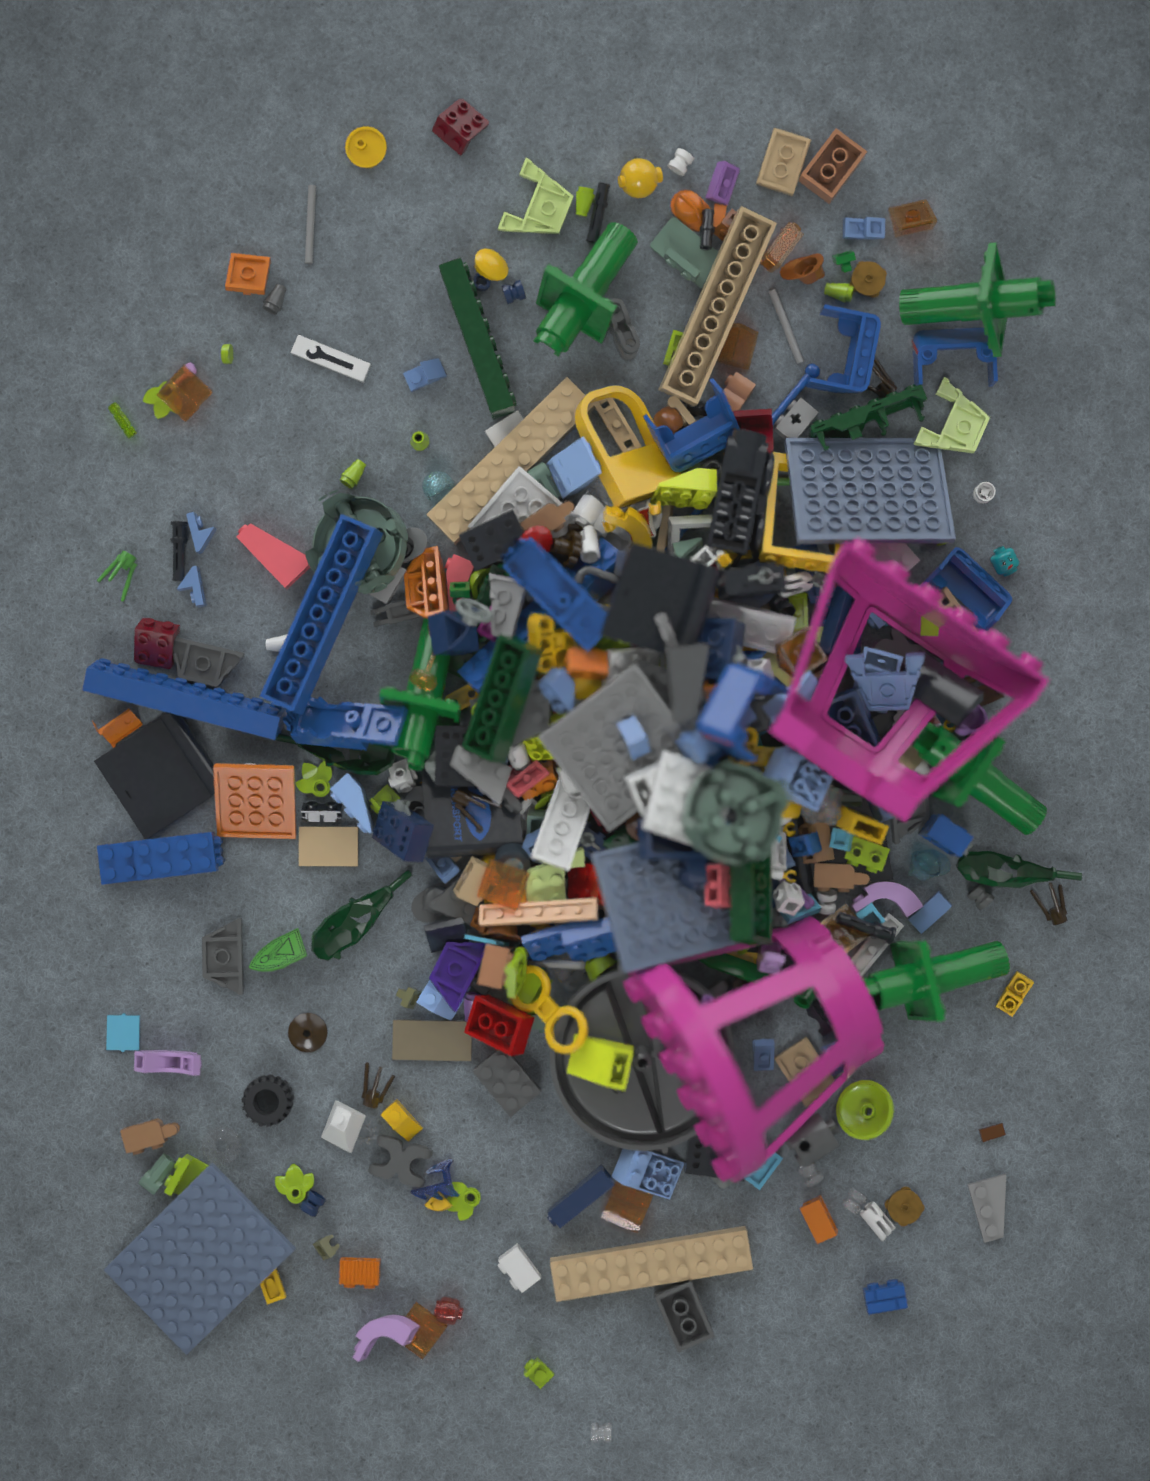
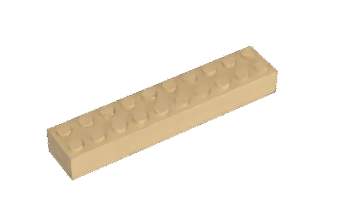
M742 206L736 211L658 389L659 391L675 396L692 406L698 404L776 227V222Z
M566 377L426 514L427 517L456 545L461 540L459 533L470 529L468 525L518 466L526 472L535 467L576 427L575 411L579 402L586 395ZM593 403L588 405V414L594 409L595 405Z
M745 1226L550 1258L556 1302L753 1270Z

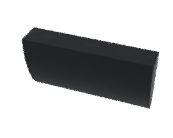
M925 653L913 697L956 727H959L982 702L983 692Z

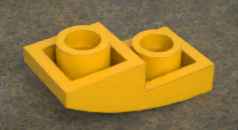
M1016 971L1000 996L996 1007L1013 1017L1023 1003V998L1034 984V981Z

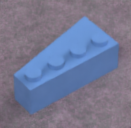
M748 705L738 724L743 729L757 718L750 705ZM697 722L694 728L682 732L679 735L680 738L675 741L683 757L693 760L694 763L703 764L708 760L707 755L715 754L720 750L718 746L698 732Z

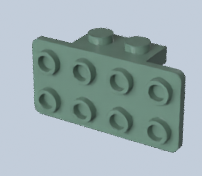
M672 217L650 244V248L665 259V262L671 268H676L686 280H691L701 289H703L718 255V251L713 247L711 250H701V237L676 217Z

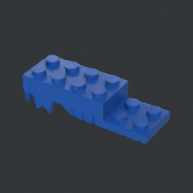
M530 537L528 540L521 538L517 540L515 547H511L509 553L501 557L505 563L503 568L581 646L589 651L603 637L600 636V632L607 612L589 596L590 593L534 538Z
M319 696L318 699L310 697L303 715L287 709V715L283 717L282 721L287 726V730L291 732L290 736L297 744L367 750L369 743L397 746L408 710L406 707L361 704L356 702H341L337 705L328 704Z
M214 832L98 845L101 885L219 871L218 867L225 862V858L222 857L224 850L221 847L223 839L215 836Z
M608 918L571 921L521 937L522 943L533 961H542L548 957L568 952L572 961L586 962L588 959L603 957L608 953L617 951Z

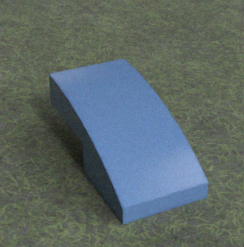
M845 217L843 219V239L885 238V218L866 217L865 219Z
M938 891L924 903L922 908L913 913L908 920L922 934L952 907V904Z

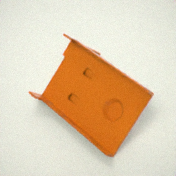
M127 709L100 729L92 720L97 732L104 736L112 748H115V744L143 725L130 709Z

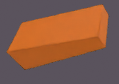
M715 204L713 223L715 229L725 218L727 205Z

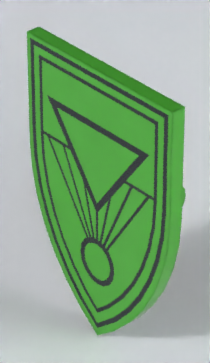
M299 929L288 932L265 945L253 958L249 968L261 972L283 969L307 957Z

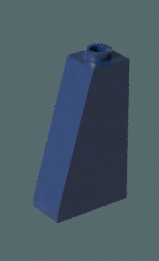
M840 585L836 586L818 646L817 654L830 656L854 601V598ZM862 634L852 655L861 654Z
M600 1164L547 1210L549 1215L547 1219L554 1227L557 1225L559 1228H562L615 1185L614 1178Z

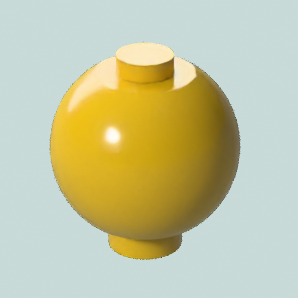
M642 158L628 161L623 166L620 176H618L619 187L633 198H645L655 191L657 184L663 181L661 168L654 167L650 161Z

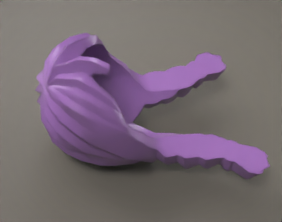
M980 704L959 727H955L956 734L963 736L974 734L988 722L987 713Z

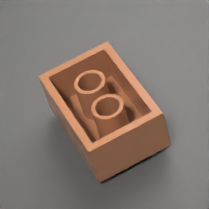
M836 128L802 172L799 182L830 204L864 160L867 151Z
M486 944L477 984L498 989L505 987V981L508 976L505 974L504 969L512 961L515 947Z

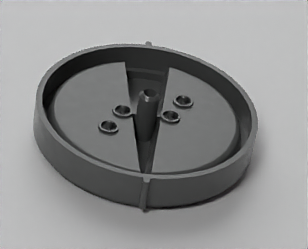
M619 960L617 967L602 972L595 980H588L579 987L565 1006L575 1007L583 1013L588 1024L587 1036L634 1046L625 1090L603 1086L567 1073L571 1053L561 1054L551 1048L550 1069L556 1093L568 1114L580 1127L595 1138L619 1148L638 1151L662 1149L663 1153L666 1154L668 1153V1147L682 1143L695 1136L694 1125L701 1121L694 1109L687 1111L679 1100L676 1089L683 1085L676 1073L669 1075L663 1067L659 1053L663 1052L665 1048L658 1036L651 1039L644 1029L641 1017L647 1015V1012L641 1000L634 1003L628 996L623 981L630 977L627 972H622ZM669 967L687 987L699 1005H702L701 1000L704 994L712 996L713 1000L716 999L704 985L692 976ZM569 1014L561 1016L557 1020L554 1029L556 1041L562 1046H567L573 1043L574 1035L579 1034V1024L576 1018ZM726 1023L717 1027L716 1032L736 1067L733 1032L730 1023Z

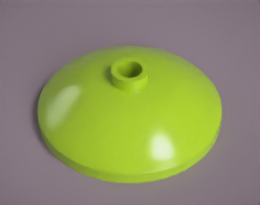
M860 1080L850 1084L843 1090L837 1101L836 1116L839 1125L849 1136L859 1140H871L882 1135L890 1126L894 1116V1104L890 1093L882 1085L871 1080ZM868 1109H872V1113L870 1115H867Z

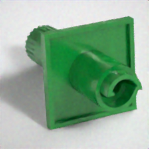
M616 222L609 223L572 277L564 274L558 267L547 265L543 273L536 304L547 310L548 313L536 329L537 336L533 342L537 344L543 342L555 351L554 355L558 357L562 352L569 350L580 332L600 344L604 342L617 306L610 299L603 297L638 244V239L630 229Z
M997 242L988 243V249L984 252L985 266H982V275L979 282L903 289L899 296V312L903 325L981 320L984 326V333L988 335V348L992 349L993 357H1002L1007 319L1042 316L1044 307L1056 305L1055 284L1053 280L1042 281L1041 277L1006 280Z
M428 618L423 619L406 691L399 692L396 688L386 687V689L381 688L379 694L380 705L406 707L408 710L397 746L393 745L392 752L401 757L408 758L409 770H422L426 764L424 760H428L436 726H460V704L451 699L442 701L451 655H433Z
M928 722L911 743V746L918 751V756L935 768L972 736L973 733L966 735L961 741L944 727H936L931 722ZM994 736L928 794L932 798L956 807L964 805L968 800V795H970L1024 835L1033 833L1042 824L1047 814V807L992 765L993 759L1003 751V745L1006 743V741L997 736Z
M895 941L890 944L895 967L870 973L867 977L862 978L878 1011L904 1004L908 1020L940 1022L945 1020L944 1015L946 1013L945 1007L940 1000V994L1006 976L1010 971V963L1006 949L999 941L930 957L931 949L926 941Z

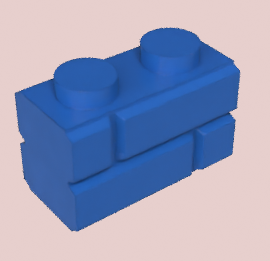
M898 1279L887 1280V1284L879 1285L877 1282L867 1284V1287L863 1288V1295L868 1315L908 1308L902 1281L898 1282Z

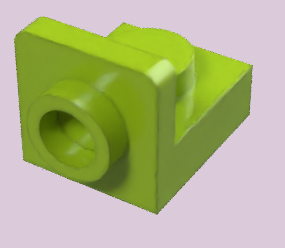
M387 784L369 800L372 803L370 807L378 814L382 801L396 802L397 799L401 798Z
M539 1357L535 1360L530 1359L524 1366L523 1375L526 1378L529 1377L540 1389L555 1375Z

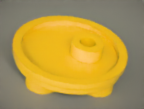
M363 126L349 134L345 143L347 157L354 165L361 168H373L384 159L387 144L380 131L373 127Z

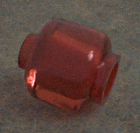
M442 1297L441 1300H437L434 1316H436L437 1321L440 1323L455 1325L457 1319L461 1320L464 1308L460 1307L458 1299Z

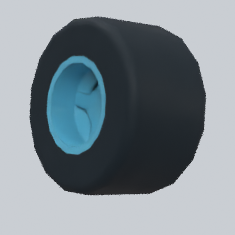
M508 843L497 850L495 855L496 873L501 879L508 882H518L525 878L524 872L531 869L530 857L521 844Z

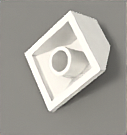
M335 1100L321 1138L351 1153L366 1115Z

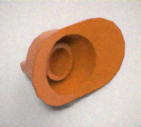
M691 190L679 191L671 200V210L689 229L699 232V227L702 225V210L711 208L697 193Z

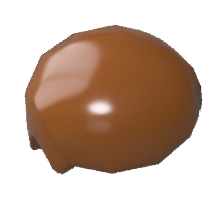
M670 406L659 410L653 418L656 427L668 426L673 434L678 432L683 426L680 413Z

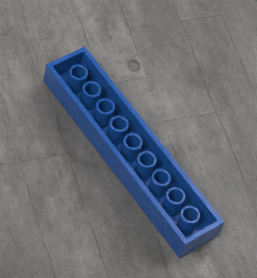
M341 514L260 697L303 715L358 592V586L361 585V583L357 585L354 583L363 580L384 533Z
M601 537L598 540L600 558L594 563H585L580 556L572 570L569 569L568 573L575 578L579 570L583 567L591 566L614 574L617 551L619 550ZM588 574L584 577L581 585L590 593L589 596L598 602L616 583ZM534 599L520 612L514 636L529 642L528 619L535 613L550 616L554 622V630L563 627ZM498 637L495 642L490 640L457 671L478 694H480Z
M103 658L96 660L87 667L82 691L273 740L283 730L284 722L282 719L286 716L287 710L273 702L271 704L265 703L260 698H245L241 693L230 694L221 688H206V685L202 683L191 684L182 678L171 679L163 673L152 674L147 669L138 668L136 670L130 668L127 664L119 663L117 665Z

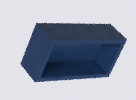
M645 817L637 820L639 860L683 861L690 858L715 861L704 855L700 850L697 851L692 845L642 829Z

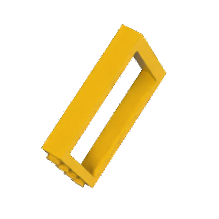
M773 452L774 471L770 492L765 505V531L759 562H777V565H783L788 568L796 567L808 571L815 570L828 573L831 562L844 543H835L834 556L771 546L778 471L788 472L786 454Z

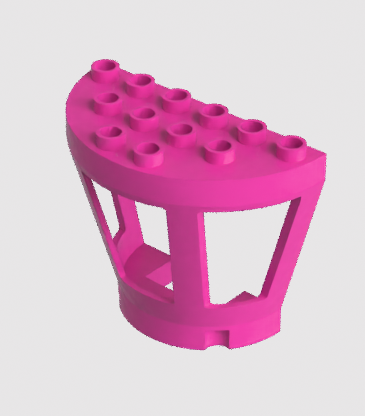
M856 537L852 544L848 542L843 544L830 564L784 708L769 732L843 785L886 812L906 822L918 803L1034 703L1049 682V679L1039 673L1044 664L1025 652L1018 659L1006 651L1011 643L1007 638L991 629L988 632L982 629L979 631L974 629L973 626L977 619L972 614L958 606L955 609L950 607L943 608L939 605L944 597L941 593L924 583L921 587L916 584L911 586L905 582L910 575L906 569L893 561H889L887 564L884 562L879 564L872 559L876 549ZM834 581H836L854 598V601L810 701H807L798 693ZM870 613L875 614L907 638L943 661L942 665L960 677L964 678L968 675L989 688L1013 699L925 776H921L898 761L936 713L916 698L910 704L909 710L904 711L876 747L868 744L827 716L828 709L848 666L845 657L846 655L853 654ZM921 616L939 627L938 636H920Z
M811 916L790 923L787 926L772 929V942H777L795 961L794 966L702 1006L697 1003L687 987L668 965L754 946L738 943L627 972L630 978L623 981L624 988L630 999L634 1003L642 1001L647 1015L641 1017L643 1027L651 1039L658 1036L665 1050L659 1053L660 1061L669 1075L676 1073L683 1085L676 1089L679 1100L687 1111L694 1109L701 1122L694 1125L695 1132L705 1147L711 1144L718 1158L711 1162L717 1176L723 1183L727 1180L734 1183L739 1182L758 1171L861 1065L879 1056L884 1050V1043L880 1036L883 1033L882 1025L873 1000L860 974L842 946H839L833 940L826 927ZM812 986L831 1021L837 1036V1042L755 1112L744 1083L718 1036L716 1028ZM844 1062V1072L766 1148L763 1137L764 1131Z

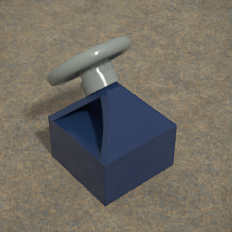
M459 599L455 604L458 611H441L428 616L433 655H466L478 651L476 626L478 622L488 623L492 621L493 613L491 610L477 601ZM461 605H465L467 607V610H465Z

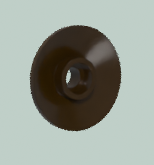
M303 1013L296 1016L288 1029V1037L291 1044L302 1052H313L321 1048L328 1034L324 1020L313 1013ZM304 1030L310 1031L309 1037L304 1036Z

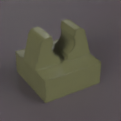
M408 987L407 990L399 988L396 996L402 999L401 1006L414 1009L422 991L412 987Z
M333 1235L323 1237L313 1243L323 1261L335 1255V1252L340 1247L339 1244L334 1246L329 1244V1241L334 1237Z

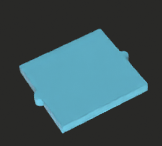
M465 935V939L501 946L510 945V942Z
M125 1013L122 1015H107L106 1050H121V1052L125 1050H139L140 1015H126Z

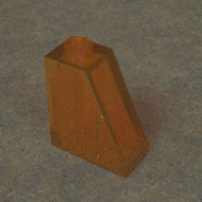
M794 222L786 223L766 247L759 264L770 273L777 270L804 235L801 232L800 226Z

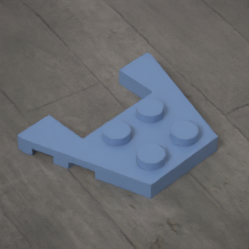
M925 652L906 653L907 672L866 673L864 654L846 655L845 661L852 671L851 674L859 686V691L869 711L909 710Z

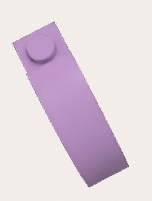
M888 881L870 883L862 887L866 895L859 894L852 899L854 903L850 905L854 912H858L877 899L887 898L899 907L905 917L910 916L923 907L918 897L910 889L898 883Z
M772 942V945H759L757 970L769 974L778 973L785 961V956L780 955L782 946L777 942Z
M135 1051L134 1071L142 1073L175 1072L193 1076L200 1075L201 1055L187 1051Z
M387 1315L375 1319L364 1325L357 1333L356 1337L360 1341L354 1348L356 1352L352 1358L358 1362L367 1359L380 1336L390 1337L400 1345L405 1346L411 1343L420 1326L409 1318L400 1315Z

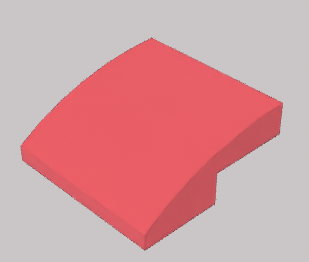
M530 758V765L524 770L517 771L515 768L511 769L506 787L514 796L519 798L549 775V772L537 760L532 761Z

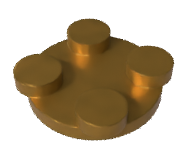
M860 261L852 273L850 286H854V291L863 296L877 298L885 285L887 272L875 262Z
M903 1186L900 1190L893 1193L884 1204L891 1218L900 1226H907L917 1221L925 1208L920 1197L907 1186Z

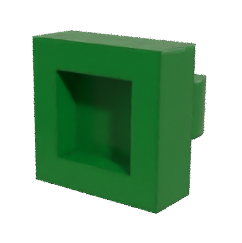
M849 250L832 255V260L834 264L840 265L842 272L844 271L845 273L852 271L850 261L856 260L855 253Z
M450 582V598H453L454 604H456L457 598L463 597L468 599L470 597V582Z

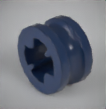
M477 273L473 278L476 289L478 291L488 290L491 280L487 279L485 286L482 284L477 285L479 283L478 278H485Z

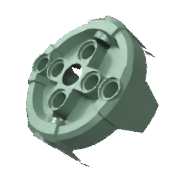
M338 490L329 492L328 494L331 495L332 493L338 492ZM345 493L333 495L322 503L325 514L315 529L312 548L305 551L309 566L316 572L323 556L322 552L325 551L341 514L384 533L363 580L354 583L356 585L361 583L358 586L357 593L369 594L382 591L395 579V575L404 561L408 542L406 525L394 509L387 507L378 500L368 497H356ZM327 495L322 496L318 500H323L325 497H327Z
M732 761L724 762L699 775L687 794L684 816H682L684 834L697 851L700 850L704 855L715 861L733 864L734 866L761 859L772 853L771 846L776 841L781 829L782 813L789 803L788 795L782 783L778 780L766 778L750 767L733 764ZM782 780V781L784 782L785 786H786L787 789H788V788H789L788 784L786 783L785 780ZM788 791L789 794H790L791 801H793L792 793H791V791ZM725 807H732L737 812V821L732 825L724 824V820L720 816L722 809Z

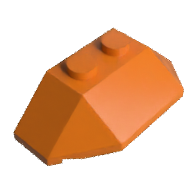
M438 546L429 547L421 555L413 559L404 574L406 608L424 618H428V616L441 611H447L449 608L446 573Z

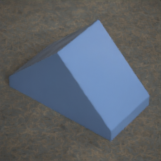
M635 715L616 723L632 760L651 752L647 736Z

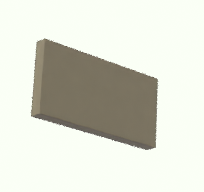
M393 1020L392 1060L471 1061L472 1036L464 1033L467 1021Z

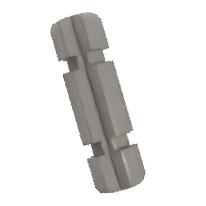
M664 613L656 615L655 620L659 624L658 628L663 640L666 641V647L679 646L677 640L674 639L675 635L670 623H668L667 615Z

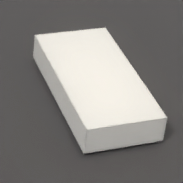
M517 410L485 430L494 447L523 418Z

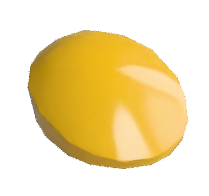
M486 248L476 253L474 267L481 276L492 281H501L506 278L508 266L505 259L499 253Z

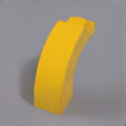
M606 505L603 511L604 521L627 530L633 538V543L652 548L650 527L637 510L628 506L626 511L623 512L618 507Z

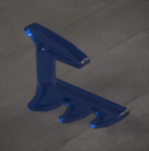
M447 1159L426 1171V1174L442 1171L443 1183L411 1190V1194L424 1200L428 1199L424 1193L443 1200L444 1198L440 1196L438 1191L451 1197H459L460 1195L453 1187L450 1174V1165L454 1160Z

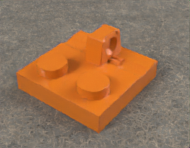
M231 253L225 284L226 291L243 292L244 295H251V293L265 295L271 263L270 257Z

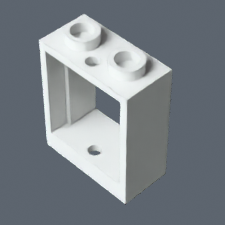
M712 514L668 517L667 553L673 554L672 543L679 542L680 529L710 527ZM710 549V551H711V552L713 553V555H714V552H715L716 550Z

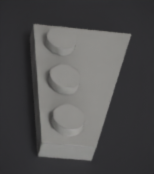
M489 573V580L491 581V612L493 613L491 621L492 635L495 637H499V634L514 636L526 589L519 586L512 578Z
M456 746L450 765L463 777L474 783L483 794L489 796L493 803L500 805L512 768L502 763L489 762L462 748V746Z
M1006 1174L967 1184L983 1242L1003 1238Z

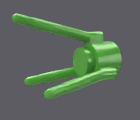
M124 550L121 554H118L112 564L97 579L98 582H101L115 566L116 568L111 573L108 581H112L120 568L126 571L130 568L121 597L122 602L125 601L133 572L137 567V564L134 563L137 558Z

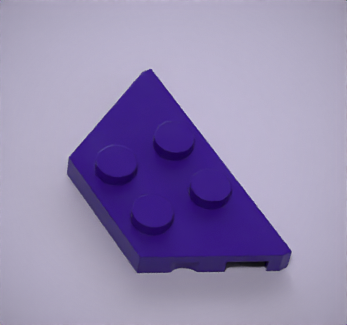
M447 942L428 978L455 1013L483 959L485 947L488 943Z

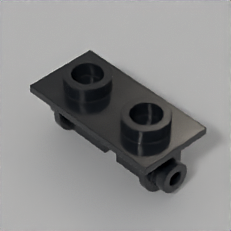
M309 801L303 803L301 808L302 820H306V822H320V815H324V822H338V820H342V803L334 801L326 803Z

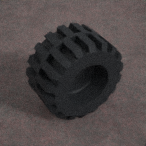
M272 1074L268 1076L262 1075L253 1080L244 1090V1096L241 1101L243 1102L242 1109L246 1111L245 1116L252 1119V1123L256 1122L258 1126L266 1125V1127H271L274 1124H279L291 1112L290 1110L294 1104V1094L292 1095L291 1086L288 1087V1082L281 1080L282 1077H275ZM264 1089L272 1090L278 1096L279 1105L272 1112L262 1110L257 1103V1095Z

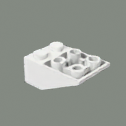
M659 761L624 777L636 808L642 817H645Z

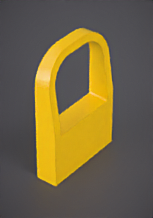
M617 385L589 392L577 405L575 423L580 437H584L586 442L590 444L592 454L600 464L602 473L598 476L614 507L622 508L650 499L659 483L681 475V472H675L671 469L655 443L643 416L647 414L653 423L654 421L643 401L630 389ZM606 398H616L624 402L631 410L646 446L609 457L589 420L587 413L588 405Z

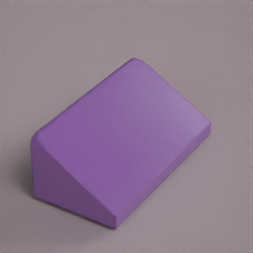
M726 161L717 162L705 198L728 206L740 169Z

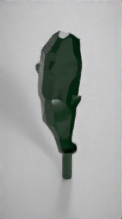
M279 734L275 739L276 741L298 745V747L325 761L327 767L333 765L341 770L350 771L358 775H379L393 766L395 758L391 746L369 743L367 750L349 749L350 760H345L343 753L332 747L297 744L290 735Z
M968 851L967 856H961L956 864L957 869L966 880L997 888L1010 887L1020 889L1033 883L1054 881L1055 878L1082 880V873L1061 871L1053 866L1046 868L1029 861H1024L1018 854L1013 858L992 851ZM1006 863L1011 869L1017 870V877H1013L1012 873L1000 870V868Z
M406 870L389 886L386 885L358 899L351 897L349 903L341 906L334 913L324 918L322 923L312 933L311 951L322 960L329 961L331 958L340 960V952L357 944L374 926L382 910L393 899L394 891L412 877V873ZM371 912L368 922L359 923L351 918H360Z

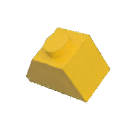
M398 1099L381 1113L386 1122L408 1142L423 1129Z

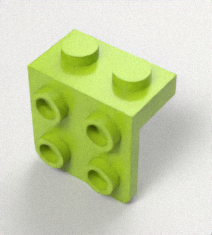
M186 1154L183 1158L179 1157L174 1165L176 1169L174 1175H169L164 1184L167 1187L164 1192L170 1196L174 1193L180 1195L209 1165L189 1154Z

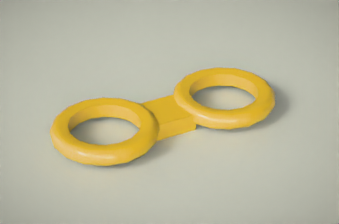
M527 965V974L534 973L541 980V995L535 1002L525 1004L517 994L515 998H510L512 1004L520 1011H535L546 1023L544 1029L545 1038L553 1050L561 1054L576 1052L587 1039L588 1024L585 1016L575 1007H559L550 997L551 983L546 971L539 966ZM569 1014L576 1018L579 1024V1034L572 1044L562 1046L554 1037V1025L561 1016Z

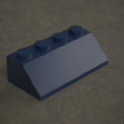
M857 685L835 694L827 716L868 744L876 747L881 738L872 715L859 691V686Z

